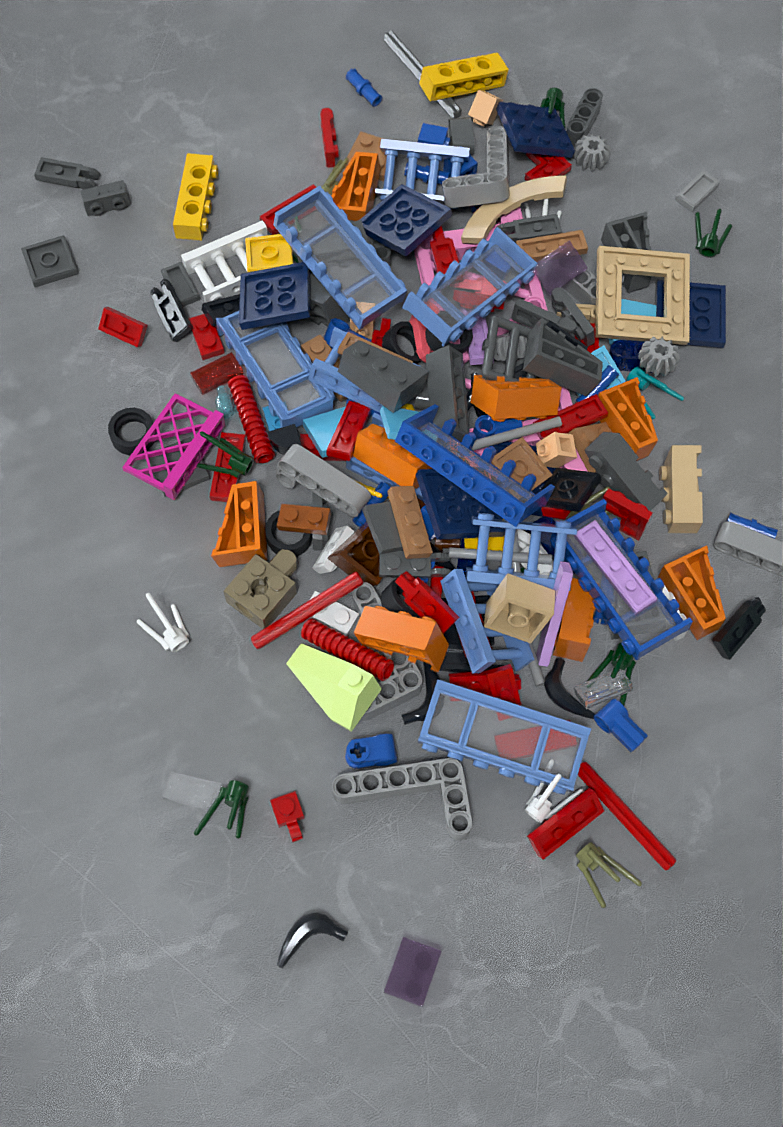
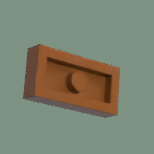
M281 504L277 528L281 531L327 535L331 510L330 508Z

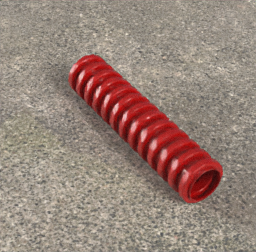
M245 375L234 376L228 381V386L239 413L238 415L241 419L240 421L243 425L249 447L252 450L254 461L256 463L269 462L274 458L275 453L272 450L273 448L270 444L264 422L261 419L262 417L259 413L260 411L248 377Z
M310 618L304 623L301 629V637L314 643L318 647L320 646L321 649L326 650L330 654L333 653L334 656L339 657L341 660H345L365 670L375 678L378 677L380 681H385L391 676L394 669V661L391 659H387V657L381 656L378 652H374L370 648L368 649L346 635H342L338 631L336 632L319 621L317 622L314 618Z

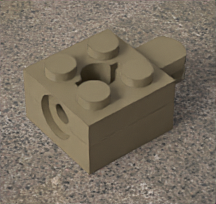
M282 549L269 563L255 554L224 589L226 602L260 628L264 629L271 625L297 594L296 583L289 578L297 569V559L294 553Z

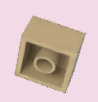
M507 573L486 603L484 627L532 643L554 615L555 590Z

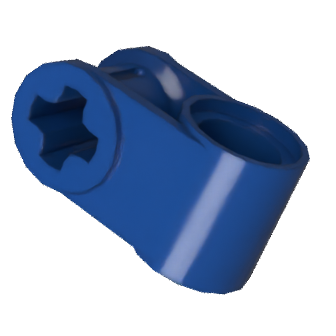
M380 734L350 741L346 747L345 759L347 764L354 769L396 763L398 760L393 734ZM354 750H359V753L362 754L361 758H356V754H353Z

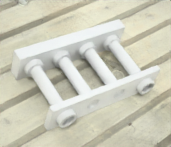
M263 220L181 255L183 266L188 275L196 272L206 291L202 292L204 303L240 294L241 276L235 278L225 259L237 255L247 271L245 238L267 236V227ZM217 264L227 282L214 286L204 268Z

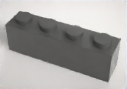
M447 345L426 355L425 369L429 370L427 376L429 406L434 404L439 406L433 423L441 429L445 421L451 418L456 421V427L452 436L462 442L463 437L470 432L463 354ZM437 438V443H439L442 446L446 445Z

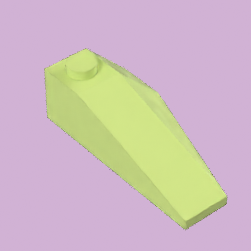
M302 643L286 663L327 716L351 732L382 690L372 674L349 662Z

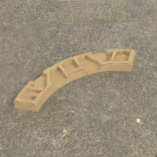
M542 177L509 187L510 196L507 200L483 204L473 214L462 233V243L479 244L483 238H487L489 232L496 224V220L501 215L508 214L520 207L521 203L531 199L537 201L548 198H562L567 184V177Z

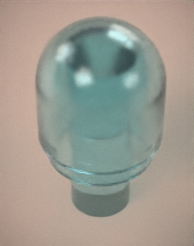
M218 386L216 388L218 395L215 397L216 410L223 413L224 418H229L235 413L234 399L231 394L227 393L226 386Z

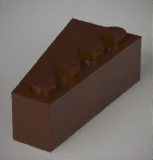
M417 498L421 510L425 503ZM366 521L327 559L346 574L351 575L357 572L363 582L375 586L380 583L383 577H379V551Z

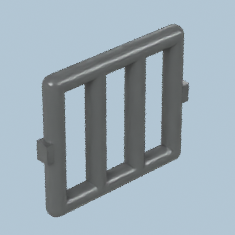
M496 315L491 316L487 339L483 341L482 350L485 351L482 376L496 381L497 376H504L505 381H519V379L513 378L519 335L527 337L532 328ZM498 327L510 331L504 374L492 370ZM527 372L526 378H536V376Z

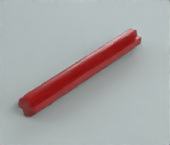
M357 572L352 573L251 637L253 645L257 649L264 647L363 585L361 576Z
M582 762L578 776L590 789L596 792L604 805L664 870H669L676 863L675 857L587 762Z

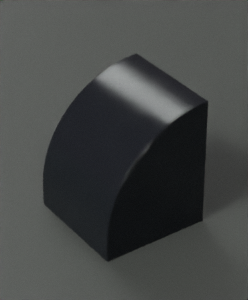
M295 424L267 432L274 449L283 455L286 454L293 444L302 446Z

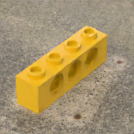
M497 52L425 66L422 69L419 84L429 101H435L478 92V90L484 91L503 87L509 69Z
M187 153L173 221V228L177 239L202 241L204 232L208 230L207 214L211 213L212 208L210 197L214 196L215 183L213 181L214 178L217 179L218 165L214 164L213 155Z

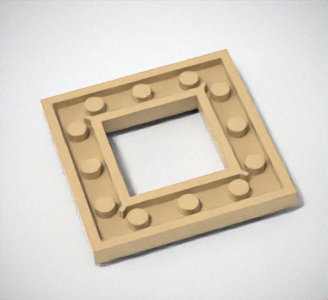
M599 246L597 249L595 337L650 341L653 336L657 340L663 336L664 341L672 340V344L687 345L689 343L690 254ZM622 274L664 277V317L621 314Z

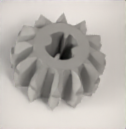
M591 133L589 137L583 135L581 140H577L573 156L576 159L577 165H583V170L590 168L593 172L595 168L601 170L603 165L607 164L611 149L607 139L601 140V135L595 137Z
M510 333L497 335L494 352L495 360L506 361ZM519 335L516 359L525 357L527 337Z
M653 336L650 341L643 343L638 359L640 360V367L646 368V374L653 372L656 377L660 373L665 377L669 372H673L676 369L680 354L678 353V346L672 345V340L664 341L663 336L657 340Z

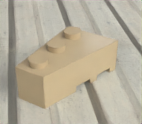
M672 445L664 465L659 468V479L663 480L664 489L668 493L661 500L665 502L666 510L663 512V523L667 524L668 533H698L703 523L702 492H699L698 477H702V469H697V458L702 453L701 445Z

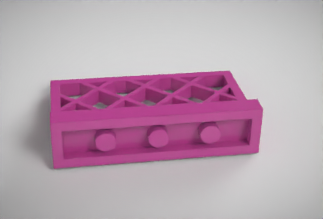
M175 393L123 465V471L165 492L167 497L175 500L197 468V464L202 461L213 445L202 437L200 432L203 431L217 439L225 427L224 414L217 410L211 412ZM178 402L186 407L187 412L173 415L172 409ZM203 415L207 417V420L203 424L194 425L192 417ZM189 418L190 427L177 429L176 420ZM172 421L174 430L160 433L159 427L163 423ZM193 432V440L181 444L179 435ZM176 436L178 445L164 448L162 439ZM160 441L161 449L147 452L146 446L149 442ZM180 451V459L168 463L166 454ZM163 455L165 464L154 467L150 466V457ZM142 459L147 461L148 468L137 470L132 467L135 461ZM167 469L168 476L163 483L154 479L153 472Z

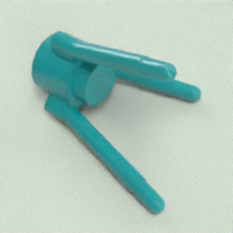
M635 367L626 379V381L638 377L640 382L638 387L640 390L644 391L651 383L680 401L684 400L683 396L668 388L661 381L646 374L639 367ZM645 403L646 412L652 419H655V414L649 405Z

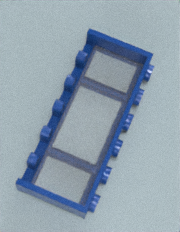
M436 404L402 422L395 439L396 443L515 527L542 506L545 507L555 486L550 484L538 494H534L531 491L536 482L534 474L524 477L520 484L511 478L516 467L515 461L508 460L500 470L491 464L496 453V449L493 446L485 448L481 456L471 450L476 440V435L473 432L466 434L462 442L452 436L456 427L454 419L451 418L445 421L442 429L435 425L433 420L439 408Z
M603 499L565 521L571 522V526L579 531L596 520L658 598L657 602L635 615L573 534H567L564 561L570 563L572 571L579 578L578 581L581 588L592 596L593 604L599 613L603 612L606 616L610 630L614 634L617 633L622 639V646L626 653L633 655L637 661L640 657L671 639L687 632L693 621L690 617L683 621L677 613L679 603L676 599L670 601L662 592L664 588L663 581L660 578L654 580L649 574L648 569L650 565L645 557L639 560L633 551L635 547L633 539L631 537L623 538L619 532V520L616 517L613 519L608 517L605 513L607 502ZM552 532L550 541L555 549L557 533Z

